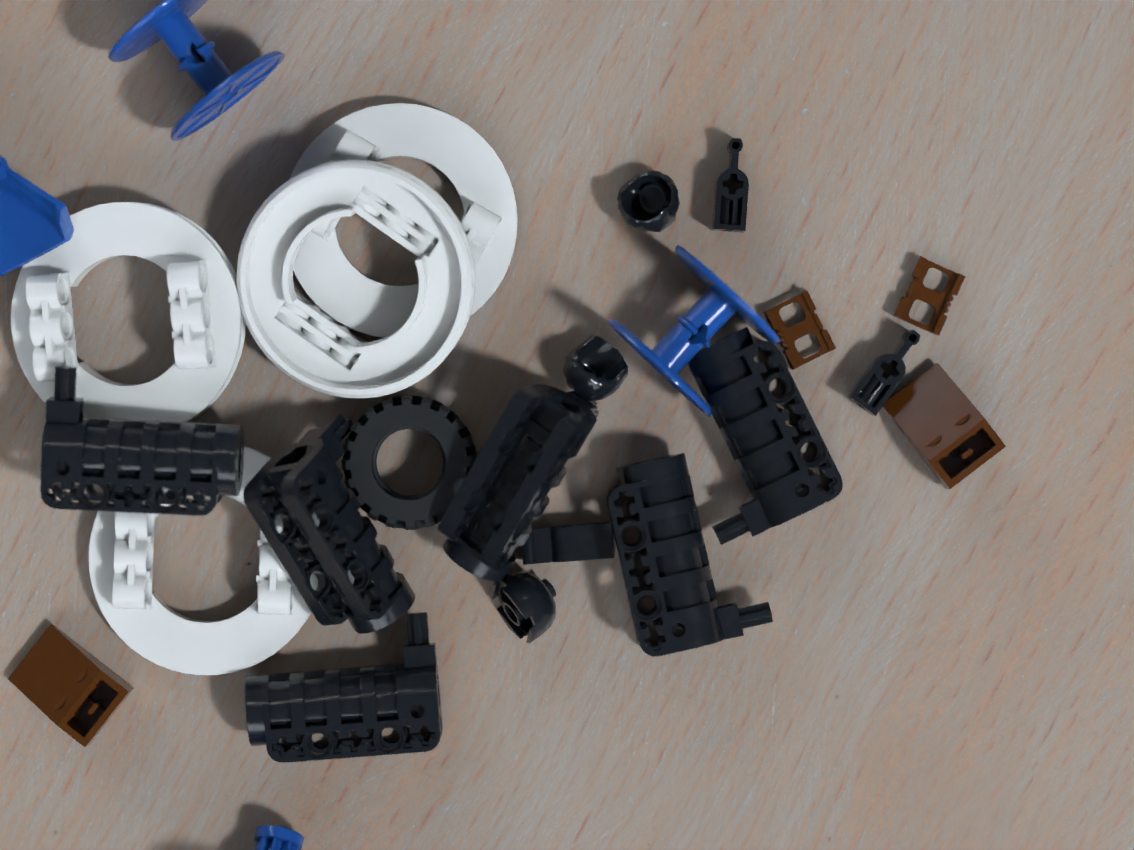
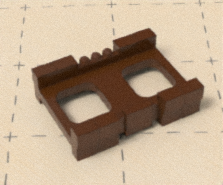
M920 256L911 275L914 279L910 282L905 293L907 294L906 297L902 296L894 317L939 336L948 317L944 313L949 311L947 307H950V302L954 300L952 295L957 296L965 276ZM930 268L944 272L949 277L941 293L931 290L923 284V280ZM915 300H921L934 307L931 320L926 325L909 317L910 309Z
M808 291L763 312L770 328L773 331L777 330L776 334L779 336L780 342H782L781 347L786 349L782 352L791 370L836 349L827 329L823 330V325L818 315L814 312L816 307ZM793 302H798L805 314V319L791 327H787L779 311ZM809 333H813L821 349L807 358H802L795 347V341Z

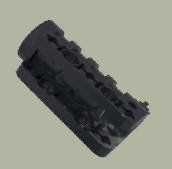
M745 327L712 343L708 348L700 349L687 365L705 402L711 408L712 416L753 497V500L738 507L740 513L712 526L720 544L723 545L748 532L754 537L836 498L843 487L841 475L776 345L764 340L755 342L748 327ZM757 348H760L761 351H769L770 356L766 358L769 369L777 367L779 372L770 373L762 378L761 373L768 371L762 362L756 363L754 361V357L758 355ZM776 378L783 380L786 386L785 393L780 398H774L769 391L770 383ZM793 398L794 403L787 405L793 414H800L801 418L796 421L799 430L805 433L809 431L810 434L799 436L794 426L786 425L785 421L789 419V414L786 408L778 409L776 405L787 403ZM794 436H799V437H798L797 439H795L794 441H793V439H792V437H794ZM813 442L817 449L816 455L812 460L804 461L800 453L801 448L805 443ZM818 467L823 476L831 478L832 481L827 483V491L817 488L816 485L821 483V479L817 472H813V470L808 472L809 468Z
M55 367L54 396L46 400V423L41 449L40 493L43 502L47 506L55 509L202 516L210 513L224 495L239 496L244 467V431L242 425L83 417L84 398L76 397V367ZM93 484L99 485L104 494L97 492ZM164 487L173 490L175 497L168 496L164 491ZM161 504H171V506H162Z
M546 384L524 386L512 396L438 525V532L447 537L443 544V549L452 561L464 570L482 579L493 582L504 580L516 560L514 551L517 547L526 543L533 531L531 526L532 520L535 517L541 516L549 504V491L551 488L559 486L566 475V462L568 459L577 456L597 421L596 417L599 415V411L596 410L598 408L596 401H588L581 395L576 394L575 391L565 393L558 388Z
M337 414L326 427L308 430L298 443L288 446L272 457L247 483L244 488L243 497L246 507L316 620L323 626L342 624L348 619L357 633L365 634L380 630L403 616L413 605L415 593L404 575L395 572L393 569L394 558L385 545L378 544L376 541L377 530L368 517L361 516L358 511L360 502L353 490L344 488L341 483L343 474L336 462L346 452L340 442L351 431L350 426L353 423L350 418L345 419L342 414ZM277 516H279L283 522V530L281 534L277 531L275 527V519ZM312 572L318 580L316 590L310 584Z
M685 453L658 457L616 468L619 484L609 490L607 506L636 637L641 649L647 655L663 656L710 645L722 640L744 636L743 629L773 622L769 602L738 608L736 603L718 605ZM624 491L627 496H632V501L627 503V508L631 516L636 515V519L625 518L617 523V517H624V514L619 505H614V500L619 499V492ZM628 526H636L640 530V537L633 544H627L622 541L621 534ZM624 552L638 553L639 561L643 566H647V569L642 571L643 580L646 585L651 583V587L639 586L636 575L633 572L629 573V570L635 568L633 556L631 554L625 556ZM645 595L655 598V605L648 612H642L637 609L638 600ZM653 621L658 635H663V637L657 639L658 644L652 646L650 641L645 640L650 638V631L646 622Z
M427 612L406 614L409 645L403 646L404 664L246 676L245 708L250 745H266L268 755L274 761L280 763L417 753L433 750L438 745L442 736L443 724L436 643H430ZM423 725L428 727V731L433 732L428 740L424 739L422 733H418ZM407 726H410L409 733H416L412 734L413 739H410V742L406 741L408 736ZM385 728L395 729L399 733L400 740L394 743L386 741L383 738L382 730ZM375 729L374 736L369 737V732ZM352 731H356L358 737H365L359 745H355L354 739L345 738H348ZM320 733L325 735L329 746L325 748L316 746L313 743V734ZM304 735L303 741L301 743L292 744L291 748L288 750H285L284 744L278 743L280 738H282L283 736L285 737L286 742L293 743L298 742V737H302ZM338 739H343V744L337 747Z

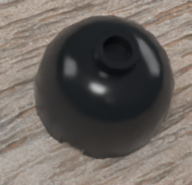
M523 571L513 572L507 575L503 581L495 582L490 587L492 600L498 596L502 604L497 608L500 616L517 637L521 639L524 636H528L526 643L530 644L551 627L556 616V604L554 601L556 591L547 579L540 580L536 575Z

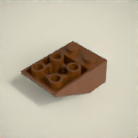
M938 363L897 392L883 405V408L946 489L954 487L1006 447L987 420Z
M52 623L8 678L49 719L84 747L92 743L134 689L133 686Z

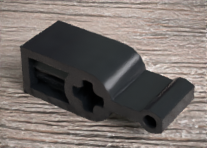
M732 138L728 143L727 151L730 153L729 169L721 173L715 184L713 231L743 233L746 230L749 182L746 174L738 169L739 152L743 148L740 138ZM732 144H736L738 149H734ZM730 176H734L735 182L741 184V188L736 189L733 195L729 194L727 187H723V182H727ZM732 202L730 224H728L729 205Z
M914 330L907 331L903 334L902 343L894 354H883L873 360L847 398L872 416H876L902 381L906 371L902 358L912 345L919 342L920 334ZM910 335H911L912 338H913L912 341L909 340V336H910ZM893 361L894 366L892 369L896 372L895 376L883 378L884 370L880 367L881 363L886 364Z
M611 522L533 528L528 540L522 545L523 565L614 558Z

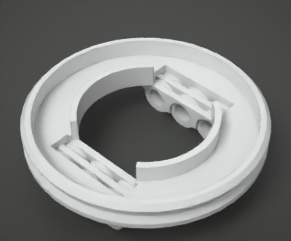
M393 103L368 107L338 120L325 129L305 150L297 162L290 179L305 170L333 161L369 160L380 162L391 158H410L435 167L452 182L463 204L464 215L460 223L464 228L474 258L475 295L470 316L473 315L488 301L502 282L509 268L517 239L518 218L514 190L509 176L493 148L473 128L446 112L417 104ZM341 217L320 224L304 239L294 262L293 272L305 292L329 316L356 331L381 338L396 332L406 323L413 312L418 297L419 283L409 286H391L367 278L349 262L341 248L337 229L335 228Z
M369 160L333 161L315 166L294 176L277 188L256 211L244 234L238 254L237 292L244 320L255 342L269 360L287 376L308 388L331 396L357 399L374 398L393 394L421 381L432 373L456 346L469 321L475 295L474 258L464 228L447 202L424 181L402 169L381 162ZM355 213L418 256L415 263L418 270L419 290L412 314L396 332L371 342H367L356 333L349 331L350 328L348 326H342L327 313L320 311L321 308L318 305H313L305 297L295 292L293 282L295 258L307 235L315 227L326 221L352 216Z
M113 202L86 208L71 215L70 219L74 227L71 240L23 265L15 285L11 308V331L14 348L24 375L38 396L46 403L47 399L54 396L55 367H76V397L84 398L83 417L171 422L192 421L207 410L222 394L229 384L242 354L246 322L242 314L237 292V275L231 262L218 243L203 228L180 213L165 207L140 202ZM122 255L147 259L159 265L167 272V284L170 293L168 301L171 303L170 317L173 328L171 333L172 339H174L175 363L161 376L143 384H123L109 380L94 371L86 362L78 363L70 287H77L85 275L101 262Z
M244 445V467L239 496L228 497L245 505L243 497L244 488L271 458L258 450ZM164 487L165 493L174 498L173 490ZM161 504V505H162V506H170L171 504ZM98 511L90 536L88 553L89 572L95 598L104 617L116 634L135 652L159 666L193 675H220L249 668L264 661L284 647L299 632L311 614L310 608L260 529L257 544L259 548V564L256 575L257 599L251 606L241 613L223 620L202 621L183 616L168 607L155 592L152 593L155 518L160 514ZM277 516L275 519V527L277 531L281 534L283 530V522L281 518ZM312 572L310 584L316 590L318 580Z

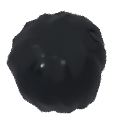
M654 170L634 175L630 181L619 189L617 196L618 209L623 220L630 228L635 229L637 232H661L675 221L680 205L678 189L674 181L668 175Z
M591 335L565 357L563 374L568 387L574 390L576 394L583 396L588 401H598L612 395L621 386L628 375V365L619 350L615 349L602 337Z

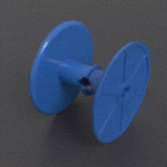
M164 0L135 23L116 42L108 54L110 61L122 62L140 54L162 40L179 62L178 71H186L204 94V97L191 107L174 125L170 133L172 141L186 138L218 118L263 82L284 59V54L281 51H272L255 59L232 74L213 50L215 42H207L189 19L208 0Z
M677 245L675 253L678 258L708 288L704 295L691 307L684 317L681 315L677 316L678 323L652 350L617 320L609 319L607 323L671 385L710 417L712 410L709 405L677 375L703 346L707 348L711 346L709 340L734 313L767 341L777 344L781 340L767 323L730 287L691 253Z

